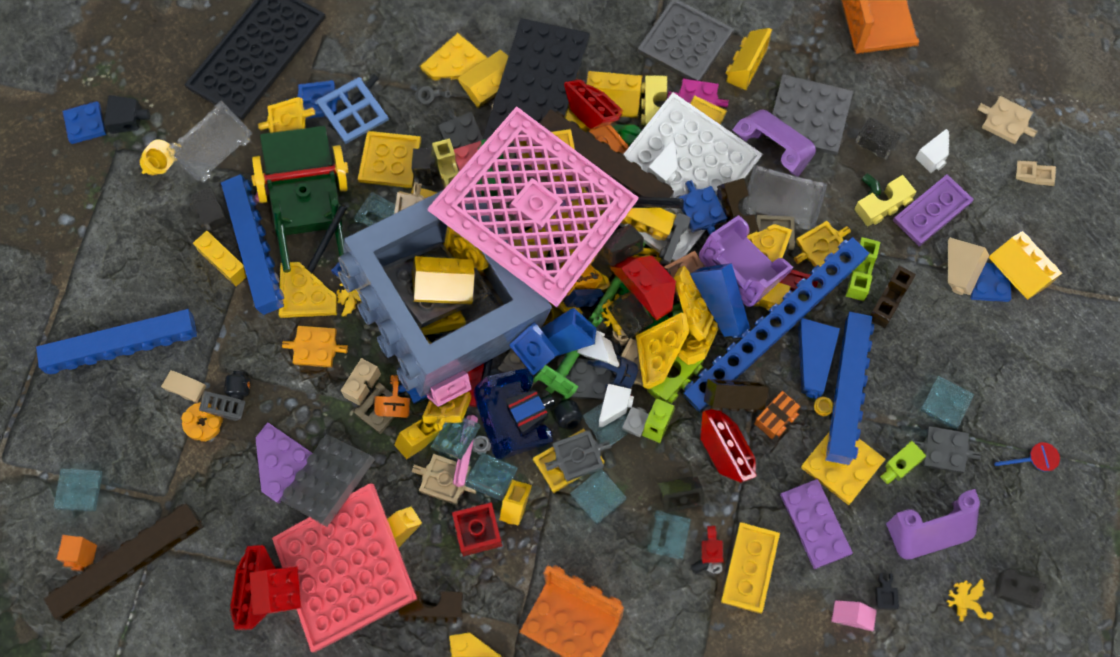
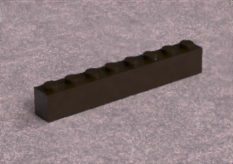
M550 109L539 123L550 132L571 129L575 150L637 197H673L674 190H672L669 184L660 182L650 172L646 173L639 164L631 163L622 153L613 151L607 143L598 141L592 133L583 131L577 123L565 119L562 113Z
M187 503L179 505L168 516L159 518L156 524L150 528L141 530L138 536L132 540L123 542L116 551L105 554L98 563L87 566L80 575L69 578L62 587L51 590L49 595L44 598V601L54 619L64 622L204 526L191 506Z

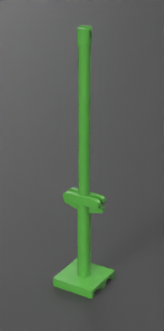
M638 238L633 247L644 248L646 243ZM617 276L614 277L594 312L587 318L595 327L603 320L601 313L605 312L606 308L602 309V305L607 303L608 299L611 302L620 287L619 284L622 283ZM578 350L568 352L556 371L544 365L532 381L534 383L538 380L547 385L545 390L551 394L554 391L558 392L563 396L562 401L570 398L578 386L566 379V376L580 355L577 353Z

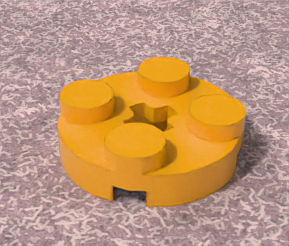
M199 402L190 406L182 414V427L191 439L208 441L217 436L221 430L223 417L199 411L201 404ZM200 418H207L204 426L198 425Z

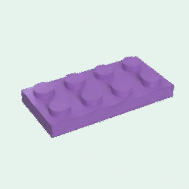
M945 175L894 217L893 222L920 247L968 207L974 199L951 177Z
M818 479L780 494L814 570L853 554Z

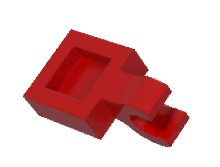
M707 526L708 541H702V562H723V541L717 540L716 526Z

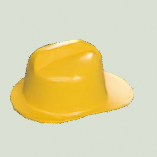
M160 139L152 141L143 151L139 161L143 169L142 174L158 175L165 173L175 160V152L166 141Z

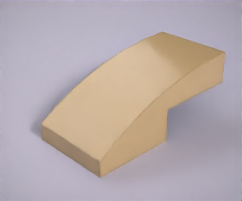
M1032 161L1017 162L1016 179L1033 184L1054 186L1056 166H1039L1037 162Z
M170 370L161 387L197 403L206 385Z

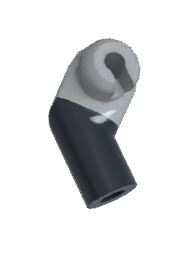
M702 559L691 565L694 574H698L703 570L718 574L723 569L720 562L703 563Z

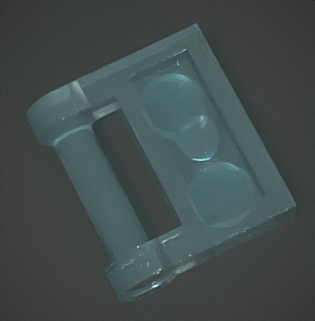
M372 192L356 213L354 220L371 226L377 222L366 217L367 212L383 220L394 214L395 204Z
M655 511L654 518L656 520L651 543L648 544L647 551L682 560L691 519L667 514L662 511ZM663 521H667L669 526L663 548L658 545Z

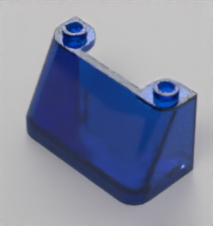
M528 368L487 376L474 388L475 400L489 442L491 443L493 454L497 460L509 458L553 442L552 431L546 425H539L522 437L506 405L505 399L527 393L532 387L533 376Z

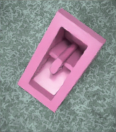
M835 601L831 622L873 631L877 610L861 602Z

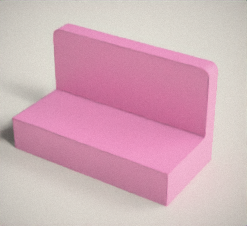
M462 371L430 387L431 392L427 394V398L439 407L471 390L468 373Z

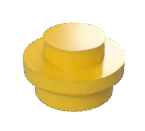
M819 397L814 402V410L820 416H828L832 413L833 402L828 397Z

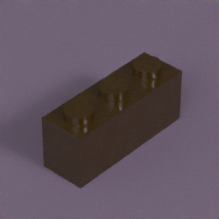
M708 379L704 402L710 405L711 409L721 411L722 408H728L731 411L745 409L749 412H757V410H765L769 387L761 382Z

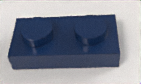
M601 289L573 290L563 302L566 307H594L599 303L604 294Z

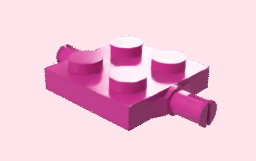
M683 79L682 88L679 93L668 91L667 96L668 99L672 93H675L690 104L695 95L711 104L726 108L729 101L718 99V84Z

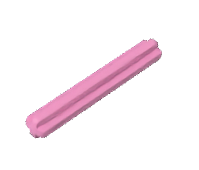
M468 415L466 417L453 478V484L456 487H463L465 485L478 418L475 415Z

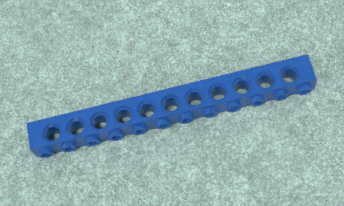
M853 237L849 241L845 239L837 247L839 250L835 254L831 252L824 259L825 263L821 267L817 265L810 272L811 276L807 280L803 278L796 285L798 288L794 292L790 290L782 298L784 301L780 305L777 303L769 309L768 312L770 314L767 317H760L754 325L756 327L751 331L749 329L741 335V341L737 344L735 342L726 349L728 353L723 357L719 355L712 362L713 366L709 370L705 368L698 375L699 379L695 383L691 381L684 388L683 397L699 413L703 411L708 404L704 402L705 393L699 389L701 385H707L708 379H716L713 374L717 371L724 374V378L721 380H736L868 257L869 252ZM846 256L849 259V262H842L840 260V257ZM826 269H833L835 275H828ZM817 281L822 287L815 288L812 282ZM804 294L807 296L808 300L801 301L798 298V295ZM791 307L794 313L787 314L784 308ZM777 320L779 321L780 326L773 327L770 324V321ZM760 332L764 333L766 335V339L759 340L756 337V334ZM748 345L752 348V352L745 353L742 347ZM734 358L738 361V365L730 366L728 360Z

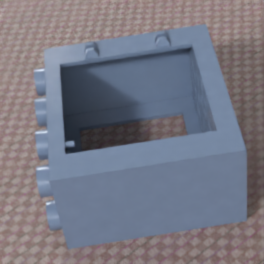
M442 191L345 238L344 255L338 257L342 270L338 271V276L342 285L348 293L355 289L357 290L362 301L357 304L363 320L367 325L376 322L381 333L377 337L381 350L387 358L396 355L401 366L397 370V375L407 391L415 388L420 397L430 393V387L462 371L467 373L511 349L509 345L534 322L541 329L552 308L547 299L482 252L489 262L488 267L483 272L504 305L429 345L382 267L445 242L447 225L428 211L429 206ZM471 191L468 193L466 197H472ZM476 191L477 197H482L479 191ZM473 203L465 204L466 210H474ZM478 203L480 210L488 209L486 203ZM489 215L481 216L482 222H490ZM502 227L497 228L498 234H505Z

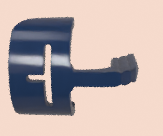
M617 355V359H620L619 368L599 360L587 361V365L615 372L616 377L610 383L611 385L631 389L635 382L638 365L620 355ZM625 370L626 374L630 375V377L624 376Z

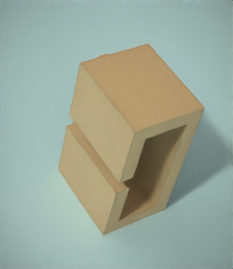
M361 358L341 389L343 396L361 406L370 393V390L364 383L366 381L368 386L373 388L381 375L379 368Z

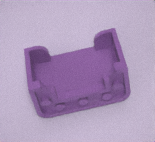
M758 110L741 119L733 128L738 137L745 142L750 138L760 139L765 134L783 146L786 150L781 157V162L797 178L816 153V147L809 139L766 110Z
M738 215L710 234L699 252V258L706 267L732 263L743 304L751 307L784 279L793 267L783 258H777L774 262L768 259L747 238L749 226Z
M975 489L962 493L958 500L952 503L953 511L947 516L923 523L920 515L913 510L897 513L886 525L899 556L906 560L914 559L973 539L976 535L980 505Z

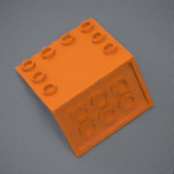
M842 0L855 54L918 46L919 39H917L907 0Z
M548 565L544 571L546 585L523 624L520 633L562 657H602L622 619L624 607L621 606L622 602L612 596L610 598L603 596V592L594 586L589 588L583 585L584 581L576 576L570 578L564 574L565 571L556 565L552 568Z

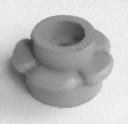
M485 436L474 438L472 450L477 452L478 455L486 454L491 448L489 439Z

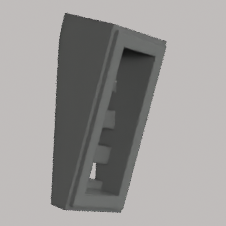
M204 391L199 411L238 421L242 417L245 401ZM212 398L211 408H208L209 399ZM220 401L219 409L217 410V402ZM226 403H228L227 412L224 411Z

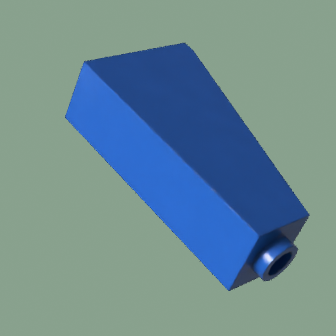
M732 263L701 267L690 273L724 337L732 336V338H739L746 330L750 329Z
M575 308L568 310L541 328L542 332L558 350L559 354L557 356L595 344L596 327Z
M802 318L798 327L801 393L806 394L809 398L816 399L824 393L840 328Z

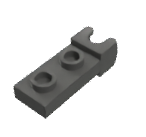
M677 212L672 231L665 238V241H668L666 247H662L658 256L661 258L659 263L662 266H666L671 262L680 236L689 226L691 220L689 216Z

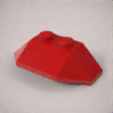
M581 79L564 83L571 111L589 129L605 127L618 121L622 116L623 110L603 91L585 84Z
M653 255L625 257L610 266L615 275L656 321L672 311L676 280Z
M705 410L702 413L701 441L719 474L740 483L757 477L755 472L756 458L737 424L728 415L722 413V410Z
M263 545L247 546L245 554L236 568L230 613L234 622L233 626L236 630H252L267 615H253L249 573L276 569Z

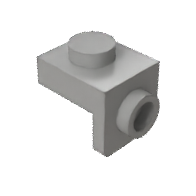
M632 407L622 430L641 437L649 415L647 411L640 407Z

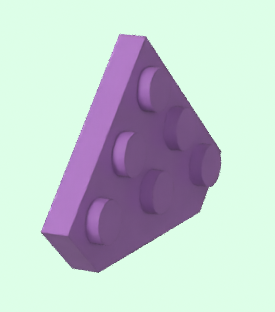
M267 423L256 437L261 492L279 504L284 490L292 484L296 473L304 468L308 457L313 453L270 423Z

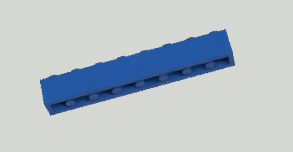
M241 174L221 182L255 308L265 315L284 307L282 300L284 299V294L278 286L280 280L273 269L275 263L269 255L271 249L264 238L266 232L260 224L262 218L255 206L257 205L256 198L251 192L253 186L249 179L246 180Z
M189 309L37 346L38 365L46 374H56L60 370L76 369L80 365H92L100 360H112L116 356L132 355L136 351H148L156 346L171 345L176 341H188L192 337L197 336L194 316Z
M849 312L845 320L826 461L850 465L852 460L857 458L858 448L855 447V443L860 437V429L857 428L858 422L861 423L863 411H860V405H863L865 400V393H862V390L866 386L868 378L865 375V369H868L870 358H867V352H870L872 347V341L869 340V337L874 331V324L871 323L872 316Z

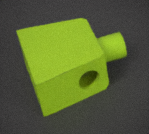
M656 398L645 422L642 436L661 443L674 413L675 406Z
M911 441L885 465L886 470L880 475L881 479L886 484H889L895 478L900 481L919 465L926 455ZM900 464L903 468L899 469L896 465Z

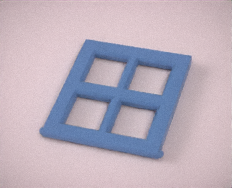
M361 77L352 80L315 101V104H318L345 144L389 120L386 113L362 82ZM358 87L365 99L351 105L344 93ZM340 96L347 109L334 115L326 103ZM370 105L378 117L365 124L357 111ZM353 115L360 127L347 134L339 121Z

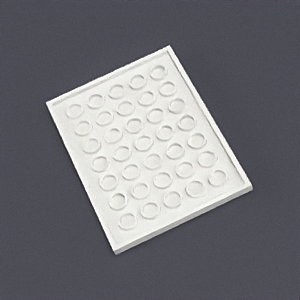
M675 93L669 96L623 154L628 161L639 164L641 169L647 173L651 163L673 141L675 143L678 168L676 179L672 184H669L672 190H674L672 198L688 194L689 190L685 183L693 180L696 189L712 186L717 196V186L738 179H745L762 156L761 152ZM632 207V208H649V207ZM665 208V209H664V210H666V211H668V212H671V213H673V214H675V215L677 214V212L682 213V210H681V209H676V208ZM619 224L658 253H660L662 247H666L668 241L656 240L646 232L635 230L631 225ZM688 226L687 230L680 236L671 262L687 255L705 230L692 233Z

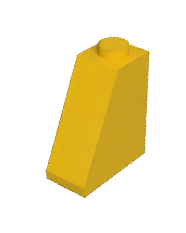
M412 506L395 512L387 519L398 548L422 524Z

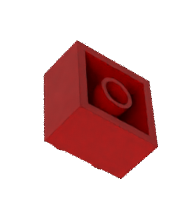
M492 502L452 512L463 556L502 547Z
M298 566L249 572L253 615L301 608Z

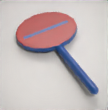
M1041 442L1031 449L1029 458L995 462L994 465L1001 466L1031 461L1037 469L1049 472L1059 465L1060 455L1053 445Z

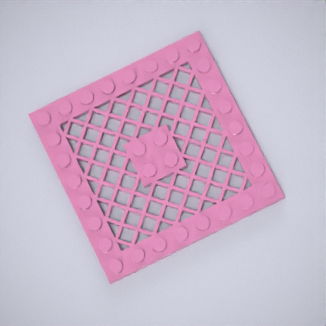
M516 106L429 206L428 211L557 307L639 198ZM519 141H526L527 146L520 147ZM512 142H514V147H509V145ZM534 152H542L543 158H535ZM508 153H516L517 159H509ZM521 153H529L530 158L523 159ZM503 154L504 159H498ZM537 164H544L545 170H538ZM550 164H557L558 170H551ZM498 165H505L506 171H499ZM511 165H519L520 171H512ZM524 165H532V170L525 171ZM491 167H493V172H487ZM565 175H572L573 181H566ZM540 176H547L548 182H541ZM553 176H560L561 182H554ZM508 177L509 183L501 184L500 178ZM513 177H521L522 183H514ZM527 177H534L529 182L527 181ZM482 178V183H483V184H478V185H476V184L480 181V179ZM487 178H495L496 184H488ZM568 187H575L576 193L569 194ZM581 187H588L589 193H582ZM555 188H562L564 194H556ZM516 189H522L517 195ZM489 190H497L498 196L491 197ZM503 190H511L512 196H504ZM471 191L472 197H466L468 193ZM476 191H484L485 197H477ZM603 198L604 204L598 205L596 199ZM578 199L579 205L572 206L571 200ZM584 199H591L592 205H585ZM562 200H565L566 206H560L563 202ZM500 202L501 209H493L492 203ZM505 202H511L509 208H506ZM473 203L474 210H466L465 204ZM478 203H487L488 209L480 210ZM605 210V212H604V213L602 214V216L600 217V212H599V211ZM581 211L582 218H575L574 212ZM586 211H593L595 217H588ZM561 212H568L569 218L562 219ZM555 213L556 219H550ZM516 214L517 221H509L508 215ZM489 215L490 222H482L481 216ZM494 215H502L504 221L496 222ZM589 223H595L592 229H590ZM571 224L572 231H565L564 225ZM576 224H584L585 230H578ZM550 225H558L559 231L552 232ZM524 226H532L533 233H525ZM545 226L546 232H538V229L541 231ZM505 227L506 234H498L497 228ZM510 227H518L519 233L512 234ZM579 236H585V238L580 243ZM560 237L562 244H554L553 238ZM566 237H574L575 243L568 244ZM540 238H547L549 245H541ZM521 239L522 246H514L513 240ZM527 239H534L535 245L528 246ZM569 249H575V251L570 256ZM550 250L551 257L544 258L543 251ZM556 250H563L565 257H557ZM537 251L538 258H530L529 252ZM565 262V264L560 269L559 263ZM553 263L554 270H546L545 264Z

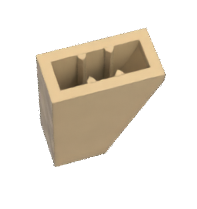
M949 238L948 284L954 293L971 295L989 257L985 247Z

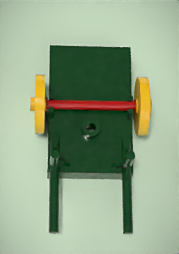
M325 126L260 134L266 175L262 170L260 156L252 157L255 174L251 175L253 186H257L260 203L267 202L265 184L268 183L274 226L279 242L283 272L285 273L291 271L285 236L327 230L340 207L334 173L337 175L340 192L348 191L346 173H348L347 162L343 160L341 146L336 145L333 146L335 164L332 165ZM342 219L335 231L339 257L344 255Z

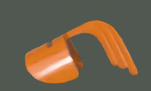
M391 375L390 383L393 385L392 396H375L374 412L377 416L408 418L410 398L398 396V376ZM384 402L401 403L404 406H395V411H393V405H384Z

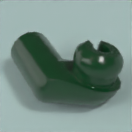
M867 173L862 178V181L871 188L868 195L874 193L877 197L881 194L880 183Z

